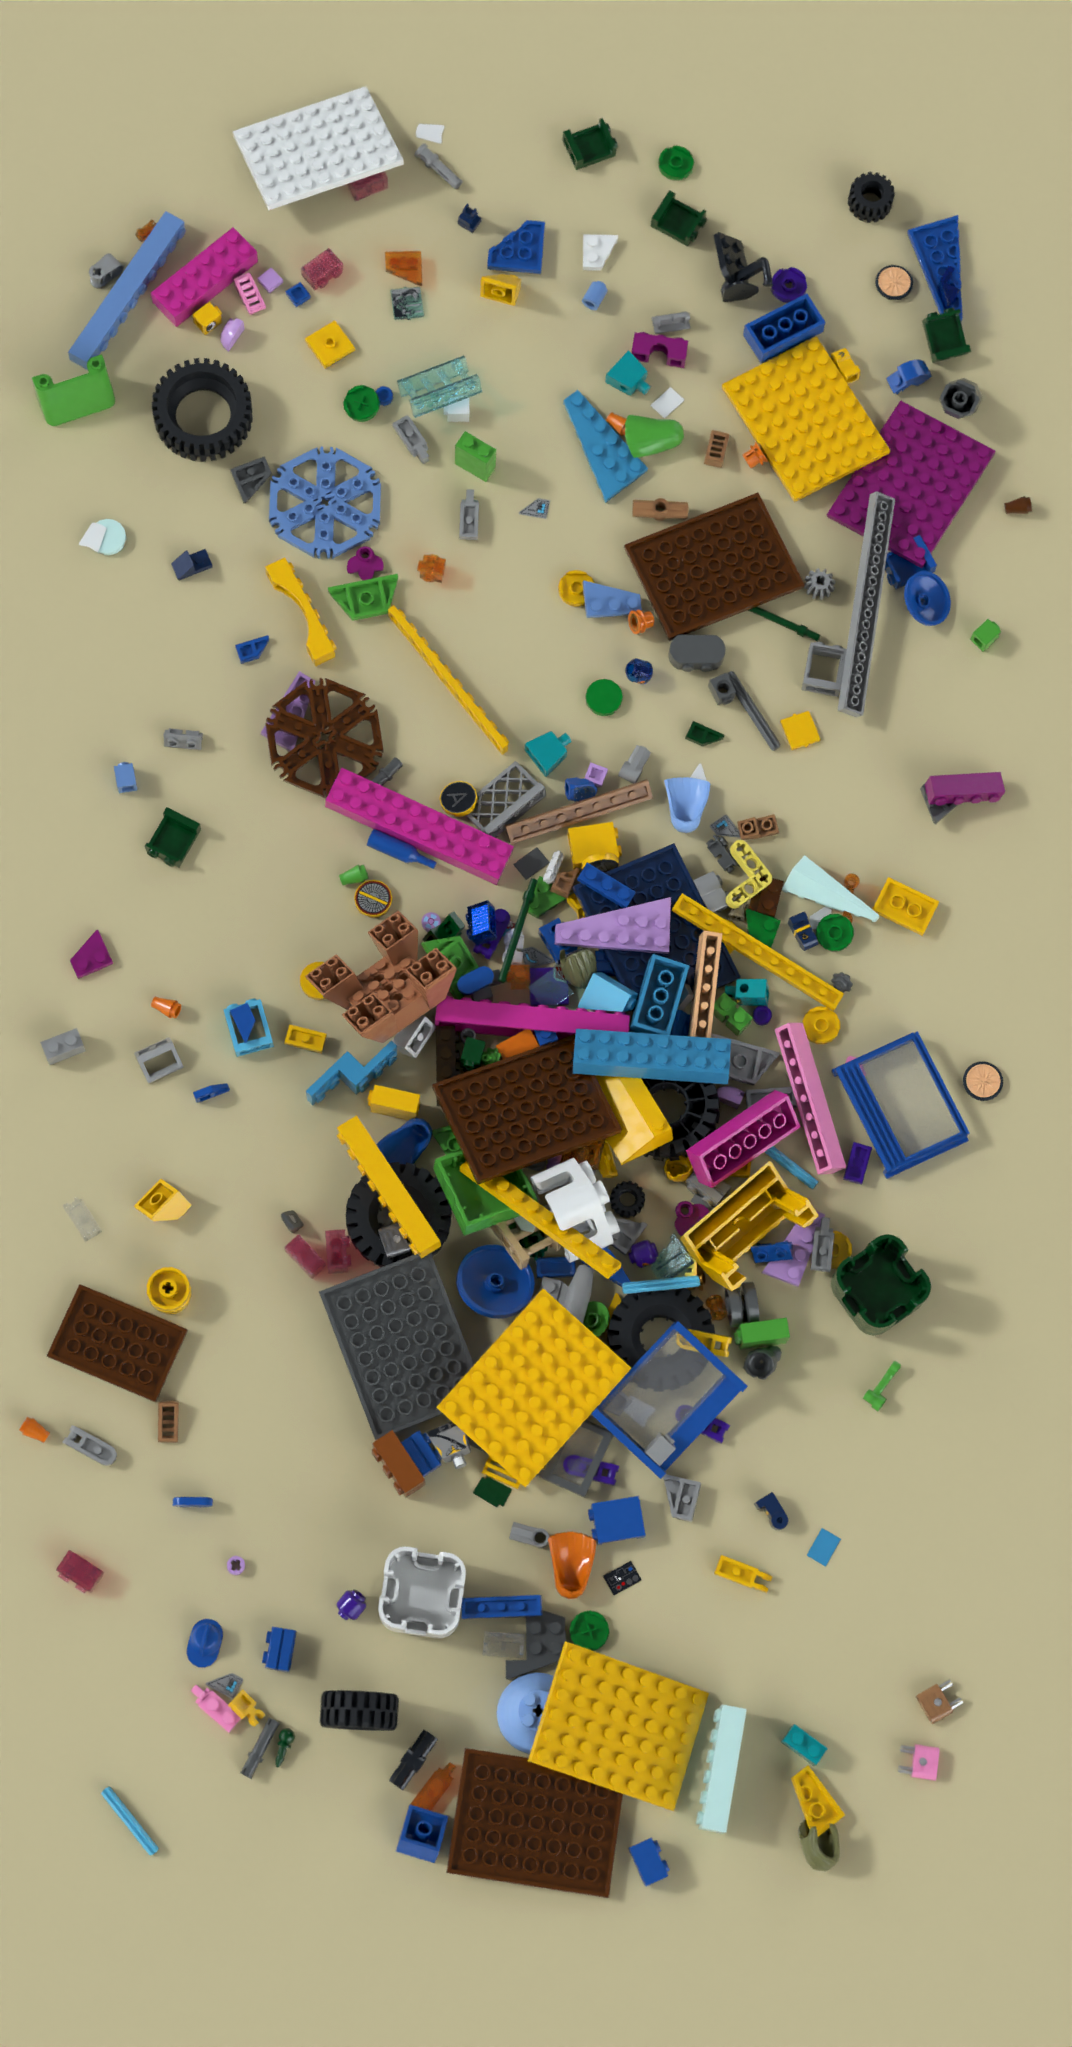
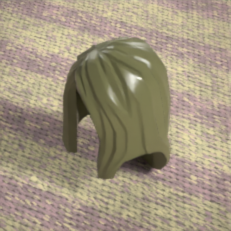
M579 947V949L583 948V950L566 958L565 949H562L559 958L564 977L574 987L586 989L592 974L597 973L594 953L587 947Z
M805 1819L800 1824L798 1830L806 1861L814 1870L828 1871L839 1860L838 1830L835 1824H829L830 1828L817 1837L816 1826L811 1827L809 1830Z

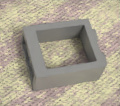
M811 642L802 690L838 697L847 649L839 645L828 646L822 642ZM813 654L840 659L836 682L809 677Z

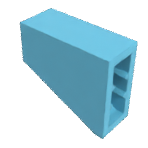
M597 972L592 974L578 1007L618 1012L631 1011L636 1006L638 993L606 974Z

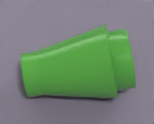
M359 864L339 875L342 885L362 883L369 879L365 866H360Z

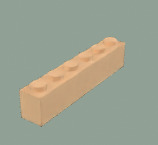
M703 931L699 936L693 987L694 998L691 1004L688 1036L711 1038L722 933Z

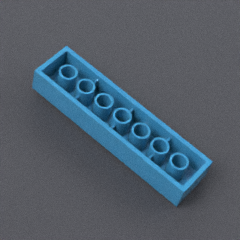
M576 1029L573 1074L728 1084L731 1039Z

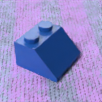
M409 1804L395 1852L435 1863L440 1851L448 1816Z

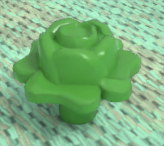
M489 1047L487 1052L484 1051L481 1063L488 1065L500 1061L501 1053H498L497 1048L492 1049Z

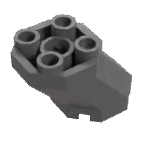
M962 378L946 384L939 400L946 414L960 419L973 415L982 400V395L976 383Z

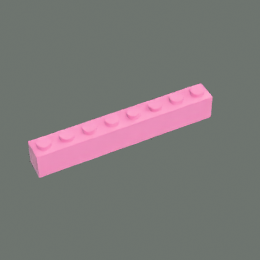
M787 1023L776 1028L775 1033L818 1175L833 1174L846 1168V1164L803 1023Z

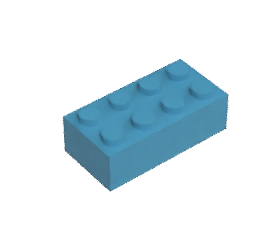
M655 954L650 957L629 1031L670 1035L689 965Z

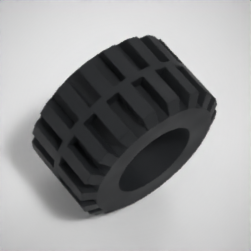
M868 172L867 175L863 173L860 177H856L855 181L852 182L848 196V206H850V212H854L853 216L856 218L860 217L861 221L865 219L868 223H871V220L878 222L879 218L883 220L885 215L890 213L895 196L894 186L891 185L890 179L886 180L885 175L879 176L877 172L875 174ZM863 194H875L880 200L868 201L863 197Z

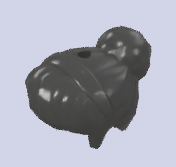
M770 1345L767 1348H757L750 1351L745 1358L743 1368L750 1376L764 1380L775 1371L777 1362L781 1358V1349L778 1346Z

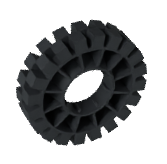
M641 1078L651 1095L660 1090L673 1089L678 1094L681 1093L687 1100L684 1101L685 1106H687L685 1113L676 1122L669 1123L672 1128L673 1140L643 1156L648 1157L650 1155L653 1156L654 1160L663 1161L664 1158H669L670 1161L680 1160L679 1156L685 1155L687 1158V1149L716 1130L715 1124L719 1122L720 1104L715 1084ZM694 1121L699 1123L695 1129L691 1127Z
M391 1162V1168L440 1240L441 1247L431 1252L432 1256H434L442 1249L449 1235L452 1209L437 1177H433L428 1170L423 1167L420 1169L416 1167V1164L407 1162L406 1164ZM364 1175L359 1183H356L353 1187L346 1205V1226L354 1247L360 1251L365 1259L374 1262V1265L384 1267L414 1255L410 1249L408 1253L387 1259L378 1229H381L380 1226H382V1223H378L377 1219L378 1210L382 1211L378 1200L379 1194L377 1191L373 1192L367 1183L369 1179Z
M686 1288L627 1294L614 1310L609 1323L607 1341L609 1348L632 1368L647 1352L643 1348L645 1345L641 1344L640 1332L643 1333L644 1329H642V1326L649 1320L654 1321V1318H666V1321L668 1319L672 1322L679 1321L686 1329L715 1334V1328L711 1322L712 1316L709 1310L704 1308L702 1300L698 1296L694 1297L691 1294L692 1291ZM679 1348L673 1355L669 1353L668 1357L662 1358L655 1357L654 1355L630 1382H635L638 1384V1387L646 1390L647 1388L659 1392H664L667 1389H670V1391L676 1390L683 1385L689 1384L700 1375L709 1360L700 1352Z

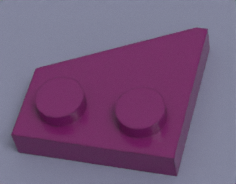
M96 930L70 959L78 979L113 964L99 930Z

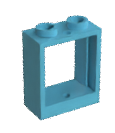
M249 999L245 1003H248L251 1010L258 1008L266 1036L250 1040L247 1043L238 1044L230 1017V1010L241 1005L231 1004L226 1009H223L236 1057L274 1047L261 999Z

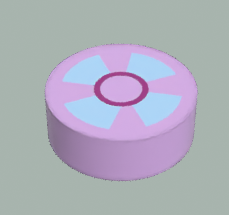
M429 912L422 917V927L427 932L441 924L440 917L436 913Z

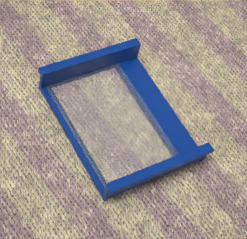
M918 1031L831 1070L834 1077H839L885 1168L883 1174L886 1179L969 1141L967 1137L970 1132Z
M677 1321L634 1364L591 1415L661 1479L671 1464L740 1391L743 1392L748 1386ZM660 1432L664 1436L666 1433L675 1440L673 1444L676 1447V1450L661 1466L652 1460L644 1450Z

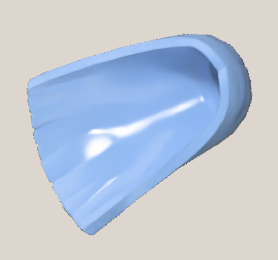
M689 777L664 780L673 827L681 833L694 831L700 824L701 816L709 797L710 782Z

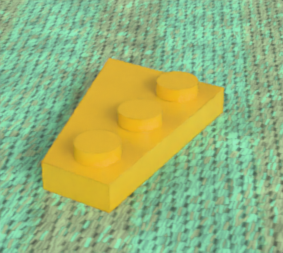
M809 1765L805 1766L791 1778L808 1828L810 1830L811 1827L816 1826L817 1837L830 1828L829 1824H835L845 1816Z

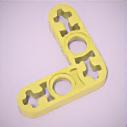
M743 840L735 841L730 847L731 855L749 877L726 896L727 905L733 909L739 908L772 882L771 873ZM742 847V851L738 852L736 850L737 848ZM747 860L754 861V869L747 866ZM765 877L766 880L761 882L760 878ZM745 885L752 886L753 893H747L744 888ZM739 894L742 895L737 901H732L733 897Z

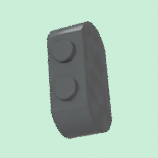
M678 635L670 644L668 656L670 663L676 669H682L685 672L693 670L710 672L721 666L726 648L723 640L717 635Z

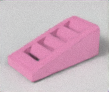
M250 272L234 279V286L249 315L266 308ZM256 301L259 302V303H257V304H255V305H253V306H251V307H250V305H249V304H251V303H253V302H256Z

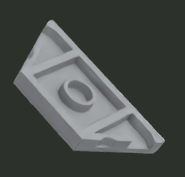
M711 1033V1038L730 1039ZM731 1039L729 1079L755 1085L779 1056L780 1052Z

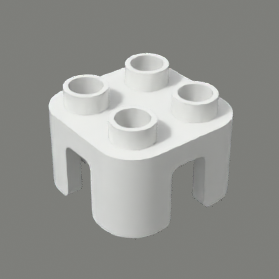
M571 1158L530 1177L532 1186L538 1194H543L568 1182V1185L545 1195L548 1204L544 1207L554 1214L560 1230L564 1231L573 1227L580 1233L590 1231L584 1234V1236L600 1248L614 1243L612 1235L620 1232V1229L611 1210L606 1212L604 1204L610 1202L608 1193L600 1180L596 1182L593 1170L587 1160L578 1164L575 1158ZM564 1248L565 1256L570 1263L580 1259Z
M399 1547L393 1550L385 1562L382 1594L378 1607L383 1625L393 1632L418 1636L445 1638L451 1635L459 1624L466 1570L462 1560L451 1553L439 1552V1555L418 1552L417 1548Z

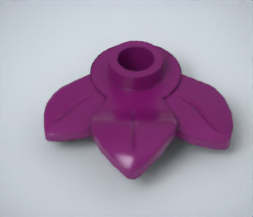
M366 546L359 548L356 556L350 558L347 563L348 574L358 572L362 580L372 579L374 571H383L384 569L382 559L374 555V551ZM367 554L369 557L363 558L362 555Z
M688 1201L678 1203L675 1209L677 1218L674 1223L677 1233L680 1236L684 1235L709 1213L707 1207L702 1204H692ZM687 1208L688 1214H683L681 1209Z

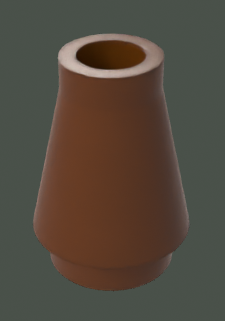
M1023 496L1004 503L1006 514H1028V512L1032 511L1030 497Z

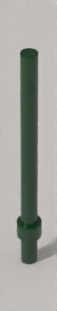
M754 607L748 610L797 632V635L801 637L806 636L818 642L821 636L802 624L797 625L762 608Z
M534 878L530 879L527 891L524 892L522 898L523 904L498 978L500 983H505L530 904L533 903L535 898L534 891L538 880Z

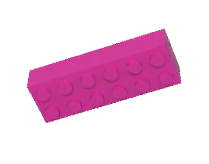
M232 227L151 292L152 303L177 327L234 282L235 278L241 276L258 262L257 251Z
M774 1090L687 1149L686 1152L698 1182L713 1188L801 1126L789 1096Z

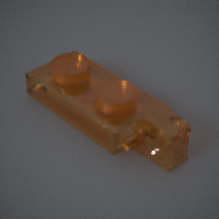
M449 1762L444 1770L439 1767L411 1802V1805L431 1811L452 1784L451 1782L454 1778L450 1775L456 1766Z

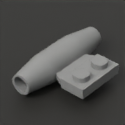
M579 1265L569 1287L561 1280L543 1276L540 1290L544 1288L583 1324L592 1292L594 1269L585 1265Z

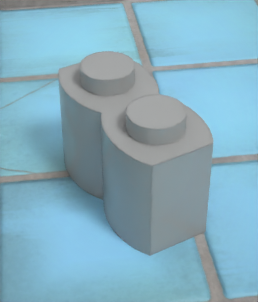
M712 871L693 880L707 909L716 914L729 908L726 903L728 892H724L721 888L723 883L719 875H715Z

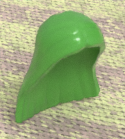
M628 415L625 422V437L634 458L670 450L680 445L684 438L683 427L675 420Z

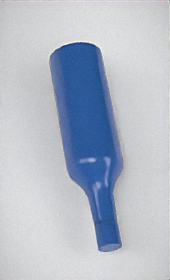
M373 829L369 836L368 847L402 862H418L432 869L437 864V862L418 853L413 845L379 830Z

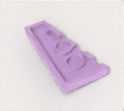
M299 671L283 697L306 680L308 687H310L309 681L312 678ZM306 695L299 696L287 705L286 711L304 718L309 698ZM272 714L270 719H274L275 715ZM264 727L261 735L267 738L266 727ZM283 731L275 733L277 745L289 752L295 748L297 737Z
M816 1211L819 1216L806 1228L795 1224L783 1241L788 1240V1242H792L793 1249L791 1253L793 1259L769 1262L762 1274L799 1287L813 1249L815 1228L820 1227L821 1218L825 1217V1214Z

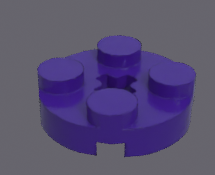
M789 267V269L783 270L782 268L772 278L774 285L771 287V292L782 302L789 303L806 293V277L799 269ZM785 283H793V288H787Z

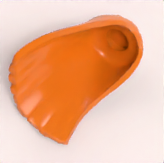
M573 1531L556 1533L548 1538L554 1568L555 1587L562 1597L575 1599L581 1596L586 1589L595 1557L596 1540L591 1536Z

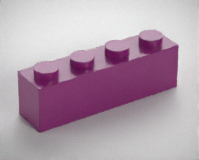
M1001 772L930 776L925 783L929 804H936L937 806L946 803L958 805L964 802L976 804L981 801L993 803L999 801L1005 793Z

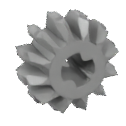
M819 568L816 569V572L811 570L809 576L805 577L806 583L804 588L808 589L807 595L813 594V599L819 596L820 600H822L824 596L828 598L830 597V592H834L835 587L833 585H835L836 581L831 579L832 573L826 574V569L823 572H820Z

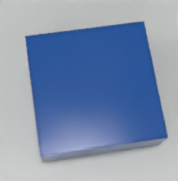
M301 282L285 291L295 307L311 299V295Z

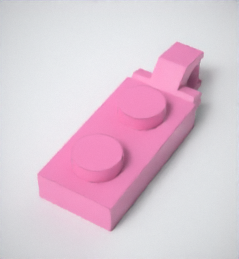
M197 1685L192 1688L191 1692L198 1697L195 1701L198 1706L227 1732H230L241 1720L228 1704L212 1690L210 1691L206 1688L203 1691Z

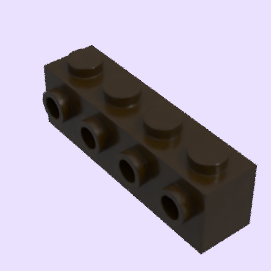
M436 1026V1083L460 1075V1069H456V1062H459V1050H456L455 1043H459V1032H455V1026ZM436 1097L437 1106H440L438 1099Z

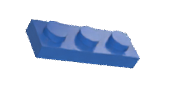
M586 863L577 878V881L622 908H627L636 893L589 863Z

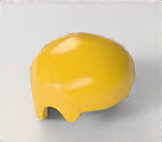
M681 1155L679 1156L680 1160L670 1161L668 1158L664 1165L666 1176L674 1182L686 1181L694 1170L689 1157L686 1158Z

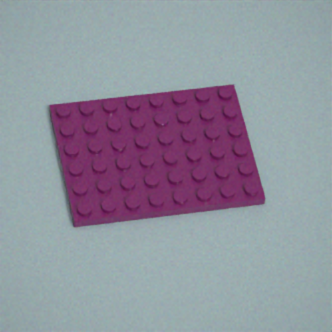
M900 400L879 432L889 447L890 453L854 471L828 511L827 517L864 537L870 494L877 491L894 498L895 504L888 550L923 568L926 562L924 558L925 550L918 547L913 538L920 535L930 554H932L996 451Z

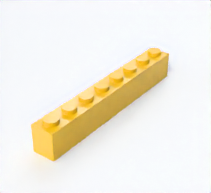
M357 1115L338 1126V1135L336 1136L341 1145L346 1144L349 1149L347 1150L349 1157L352 1161H357L359 1172L362 1176L366 1175L369 1179L367 1183L373 1192L377 1191L380 1204L383 1208L387 1206L389 1209L388 1215L393 1223H398L400 1234L404 1239L408 1238L410 1241L409 1247L413 1254H418L422 1259L441 1247L439 1238Z

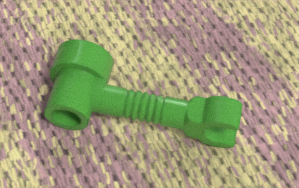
M896 1361L892 1363L873 1391L869 1389L863 1397L876 1411H879L887 1400L881 1395L883 1389H885L900 1369L901 1364Z

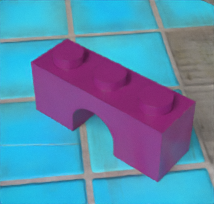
M635 332L631 353L638 361L648 363L651 353L661 351L667 357L666 366L684 368L688 340L680 337L669 338L665 335L656 336L646 332Z

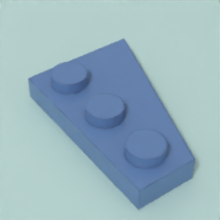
M583 580L586 618L629 615L631 611L639 609L642 611L640 594Z

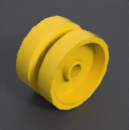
M163 1267L149 1277L147 1295L152 1306L159 1312L176 1314L189 1304L191 1286L186 1275L179 1269ZM167 1289H172V1290H173V1291H170L169 1294L166 1293V1290H167Z

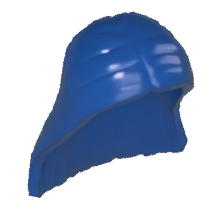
M412 1118L400 1128L383 1137L376 1145L389 1165L391 1162L414 1164L430 1143L432 1128L426 1120Z

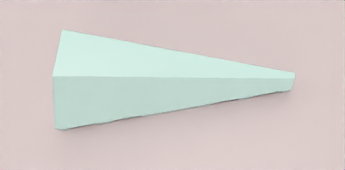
M805 855L794 866L782 888L784 893L789 892L797 895L799 898H807L818 904L842 912L852 913L857 917L861 916L871 919L872 922H876L879 919V914Z

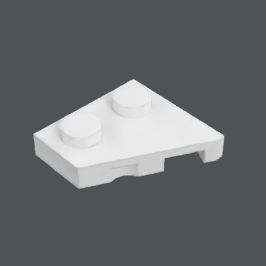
M584 234L583 270L601 271L606 259L611 254L612 248L618 241V235Z

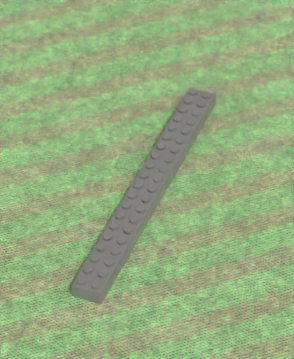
M877 491L870 494L837 710L853 717L862 716L864 713L895 504L894 498Z

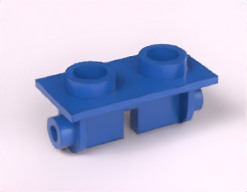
M788 1240L775 1244L757 1243V1245L751 1247L755 1263L793 1259L791 1253L793 1244L788 1242Z

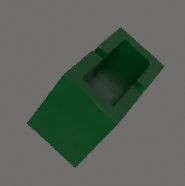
M470 1037L466 1038L460 1068H463V1071L468 1072L481 1067L482 1055L486 1045L485 1041Z

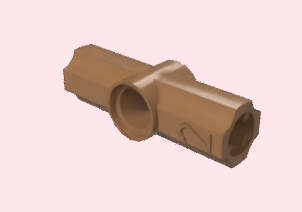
M658 498L655 501L633 500L632 517H649L658 521L666 518L688 519V502H671L663 498ZM656 508H663L664 511L660 512Z

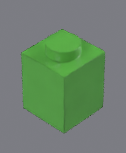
M987 619L973 632L970 640L984 652L999 638L1001 633L1000 627L997 623Z

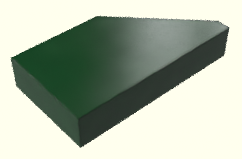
M693 721L685 739L700 746H705L723 740L725 735Z

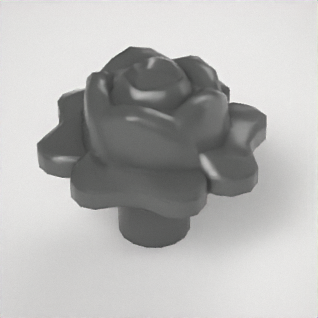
M843 972L833 974L831 982L834 988L842 993L845 991L850 992L853 986L850 976Z

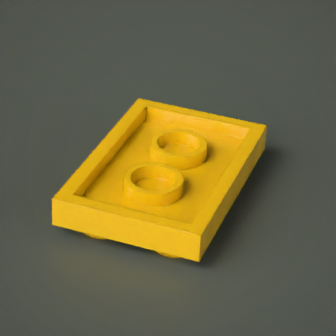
M888 877L872 910L880 916L923 936L939 901Z

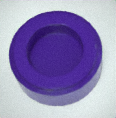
M763 1005L756 1007L752 1014L753 1021L760 1026L767 1025L772 1018L771 1010Z

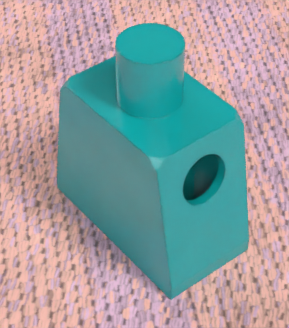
M629 350L606 374L605 382L628 396H631L636 390L645 395L651 388L645 382L647 378L646 368Z
M550 731L525 743L524 750L543 775L547 777L567 757L565 746L572 741L566 733L557 738Z

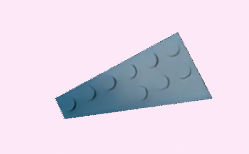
M576 390L564 399L563 403L606 503L646 473L648 468L639 458L632 456L628 445L579 390Z

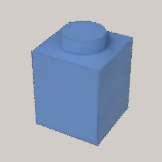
M122 762L118 766H114L119 794L137 791L133 763Z

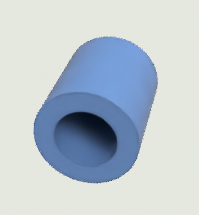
M601 281L592 282L582 299L584 306L591 310H597L608 292L606 285Z

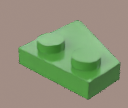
M539 876L534 891L535 898L533 903L530 904L528 914L539 918L566 898L551 892L553 883L547 884L543 881V877Z

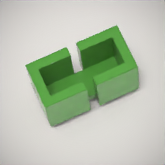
M724 992L715 1001L713 1015L722 1023L727 1015L729 1018L725 1026L736 1036H739L751 1024L753 1017L742 1007L737 1009V1003Z

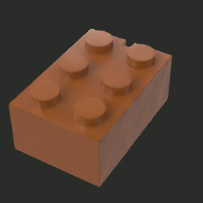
M393 1430L372 1443L373 1449L371 1451L377 1462L381 1461L383 1463V1471L388 1479L393 1478L395 1481L393 1483L394 1488L399 1496L403 1494L406 1498L425 1486L424 1477Z

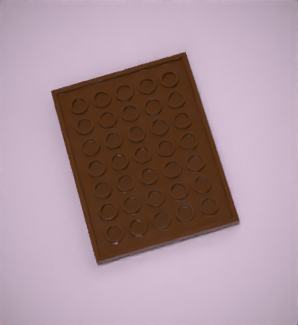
M759 493L747 496L624 545V549L669 641L678 635L689 634L804 588V583Z
M575 1034L432 1084V1089L477 1185L621 1133L622 1129L596 1076L573 1074Z
M465 1748L446 1873L609 1898L623 1794L529 1762L526 1757Z

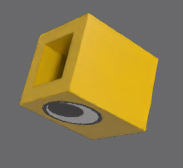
M210 302L192 314L194 324L205 335L222 323L221 310Z

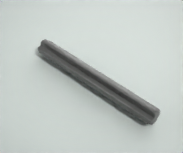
M734 671L728 672L727 675L736 690V696L772 751L778 749L781 745L744 686Z

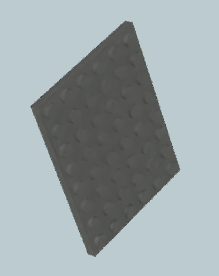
M431 1253L422 1259L418 1254L412 1255L319 1291L375 1440L391 1430L395 1433L443 1414L436 1408L437 1405L471 1369L474 1363Z

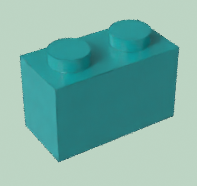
M795 1724L791 1726L781 1743L813 1766L818 1764L828 1749Z

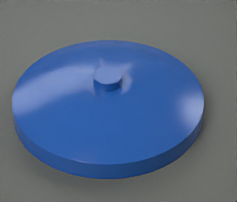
M484 1245L473 1249L463 1258L457 1271L456 1284L462 1300L469 1308L485 1317L501 1319L518 1314L528 1305L534 1292L535 1279L530 1265L528 1264L526 1268L520 1270L504 1246Z

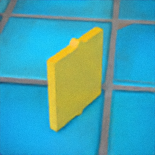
M809 711L797 715L793 714L791 717L780 720L791 750L803 746L808 747L809 744L821 740Z

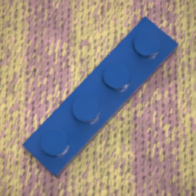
M542 1595L462 1598V1619L542 1616Z

